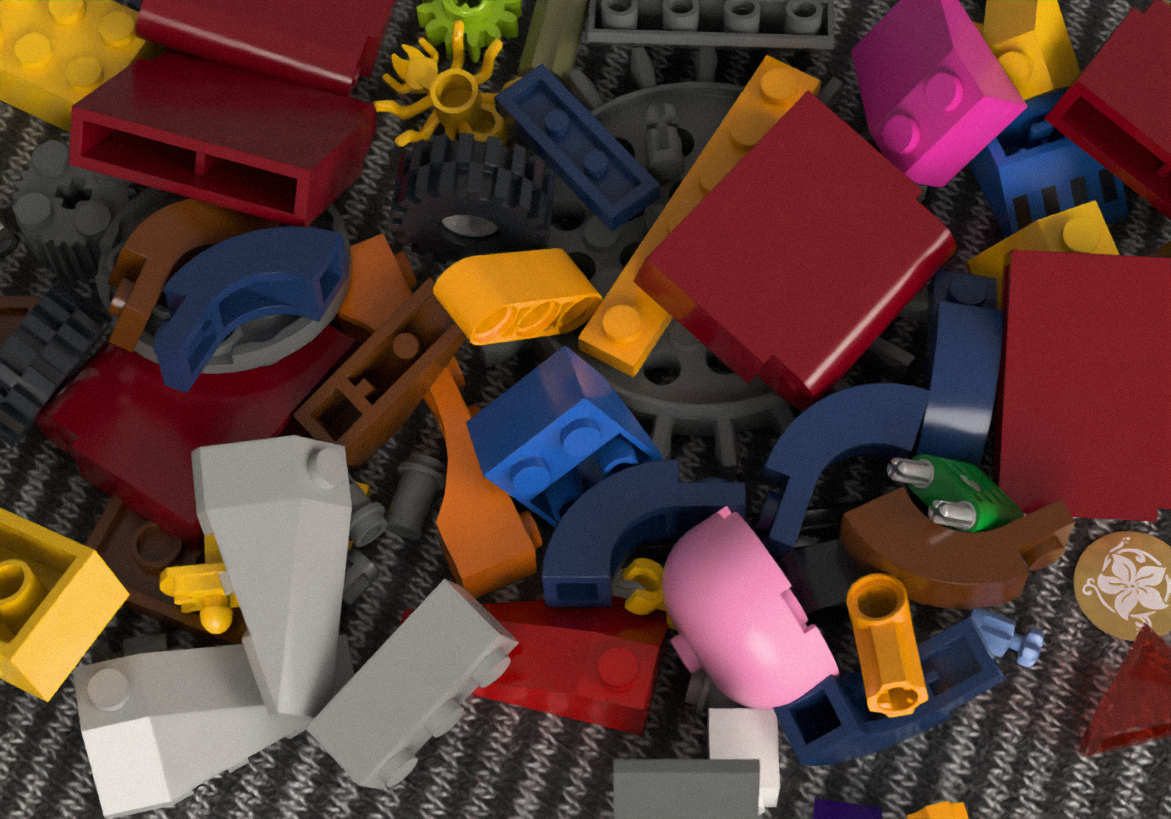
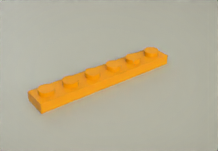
M765 56L579 335V350L633 378L636 376L673 319L668 312L633 282L646 257L808 90L816 97L819 95L821 80L771 56Z

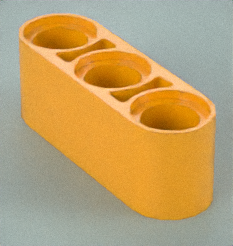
M561 248L477 255L463 258L446 269L433 287L435 297L473 345H486L572 332L591 319L603 299L564 249Z

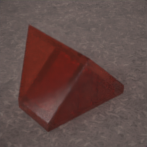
M1145 622L1078 744L1082 758L1171 737V646Z

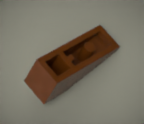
M431 277L293 414L315 440L345 446L348 466L360 469L404 425L467 338L433 294V287L436 281Z

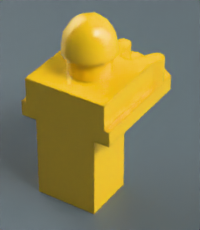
M211 534L204 536L205 564L167 567L160 573L159 585L160 590L165 595L174 598V604L181 605L182 613L200 611L201 624L205 630L213 634H221L232 623L233 610L231 608L240 606L235 593L225 595L218 574L226 571V567L215 536Z

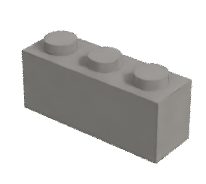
M443 579L305 729L359 786L380 790L386 785L387 787H393L414 769L418 762L415 753L432 735L435 738L442 736L459 721L464 713V708L461 704L478 686L481 688L489 686L504 673L511 661L508 654L519 642L464 587Z

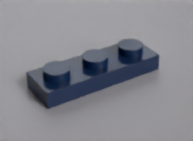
M543 64L494 97L495 110L611 232L660 198V184Z

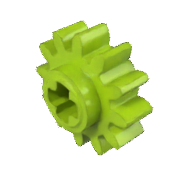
M422 0V4L416 7L419 27L425 28L426 40L433 47L445 42L446 55L449 60L453 59L451 37L453 22L456 20H461L464 23V49H468L469 57L473 63L478 62L480 59V48L489 47L494 39L498 38L501 40V35L507 38H515L519 34L517 18L522 16L521 0Z

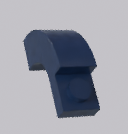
M300 226L259 229L215 244L186 263L164 287L171 318H166L160 324L154 338V353L158 359L164 385L188 393L221 342L233 330L253 319L274 314H292L319 322L349 276L342 234L326 229Z
M939 269L930 280L927 350L921 388L931 391L912 451L908 454V459L910 460L917 455L927 454L980 466L994 406L1002 346L1003 311L997 310V278Z
M897 383L864 384L833 393L802 412L788 426L773 446L756 478L757 481L780 489L779 493L768 490L755 527L765 530L762 544L767 551L783 558L794 548L818 477L829 466L853 457H873L888 462L897 457L905 459L912 451L931 391Z
M679 459L643 463L624 469L600 481L572 504L552 534L547 546L542 570L546 607L612 608L613 587L617 574L626 560L640 548L661 539L682 537L690 529L726 506L731 513L736 511L745 521V483H729L727 480L715 477L703 478L696 482H679Z
M967 617L917 646L928 701L917 706L913 714L889 718L880 712H870L861 671L839 674L840 676L830 674L798 699L782 706L772 707L800 764L806 766L837 764L896 745L954 717L951 710L1005 681L1006 678L975 621Z

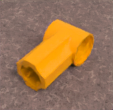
M871 573L860 577L851 585L847 592L846 600L868 708L870 712H880L889 718L913 714L917 706L928 701V694L915 638L907 591L903 583L895 576L885 573Z

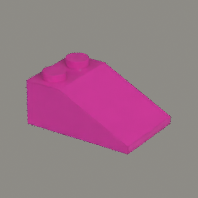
M900 0L851 50L869 132L884 157L914 183L943 188L1028 107L959 0Z

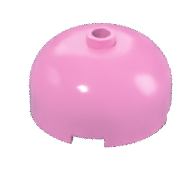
M727 506L690 529L677 541L669 553L664 566L662 592L667 612L679 633L670 639L669 642L691 675L702 668L710 681L726 697L740 705L762 710H773L772 707L782 706L798 699L830 674L840 676L836 662L817 626L812 624L807 627L805 624L808 622V618L790 590L791 584L753 530L736 511L731 513Z

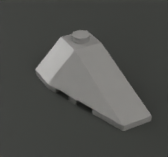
M292 435L199 447L191 451L197 517L204 536L211 534L215 536L226 567V571L218 574L226 596L235 593L244 617L247 630L242 637V643L268 716L312 721L332 700L352 513L345 446Z
M347 634L338 635L332 699L355 675ZM243 644L140 653L74 667L73 669L81 733L105 819H113L175 805L194 794L192 789L225 770H228L229 773L249 763L248 757L284 737L287 739L295 737L305 731L306 726L311 722L268 716Z

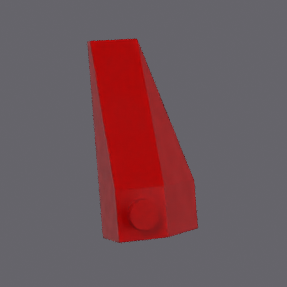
M612 595V608L546 607L545 600L481 604L519 643L508 654L511 661L504 673L489 686L484 688L478 686L471 695L643 736L671 630L668 628L666 611L656 609L649 615H637L625 609L627 598ZM415 609L404 610L400 626Z

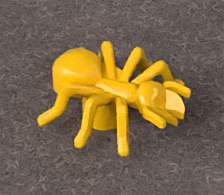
M461 20L453 22L451 37L453 50L452 65L450 69L440 74L437 66L439 54L423 37L418 42L430 58L425 57L421 51L413 46L402 44L401 47L409 56L410 61L401 59L395 53L392 54L393 68L398 77L405 83L400 84L387 73L383 74V81L398 94H406L412 91L419 94L427 93V96L408 106H402L393 100L374 101L373 104L375 105L376 112H389L400 119L407 120L432 107L435 108L419 131L407 130L395 138V144L398 147H403L409 142L416 143L422 139L427 142L439 122L445 127V134H447L451 141L456 140V133L459 135L460 133L474 134V141L486 142L488 136L501 138V146L504 147L509 140L510 126L495 110L494 97L499 93H482L478 87L489 80L493 74L495 58L503 47L501 40L496 38L492 41L484 53L482 67L473 76L463 70L465 63L464 23ZM522 77L507 82L501 92Z

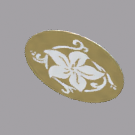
M1134 531L1111 533L1090 544L1080 556L1074 571L1075 596L1086 617L1105 633L1129 641L1152 640L1170 632L1171 547L1154 536Z

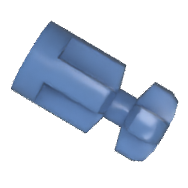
M984 608L972 610L970 618L977 624L992 654L1002 658L1008 648L1018 651L1017 664L1025 667H1032L1035 664L1044 643V633L1041 630L1031 627L1025 636L1015 633V620Z

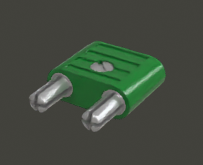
M920 454L912 460L899 457L893 458L891 460L893 464H888L887 474L889 477H892L891 480L907 483L910 489L929 508L928 516L933 520V523L946 525L951 530L967 533L986 532L1024 517L1021 509L973 463Z

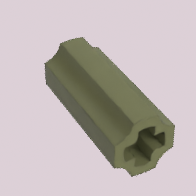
M590 0L536 1L517 72L520 77L525 76L543 64L567 89L569 88L568 73L572 72Z

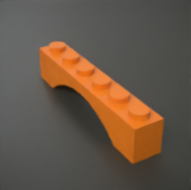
M383 233L350 246L352 258L350 286L341 308L334 317L339 331L354 339L358 347H361L412 295L410 288L417 285L413 270L405 253L401 251L393 254ZM453 356L425 394L423 400L438 422L448 456L445 495L436 521L440 548L457 585L464 587L477 599L537 573L535 549L543 546L531 513L526 510L518 514L510 495L482 474L466 424L468 420L481 410L477 403L466 406L459 389L466 386L460 366L455 356Z

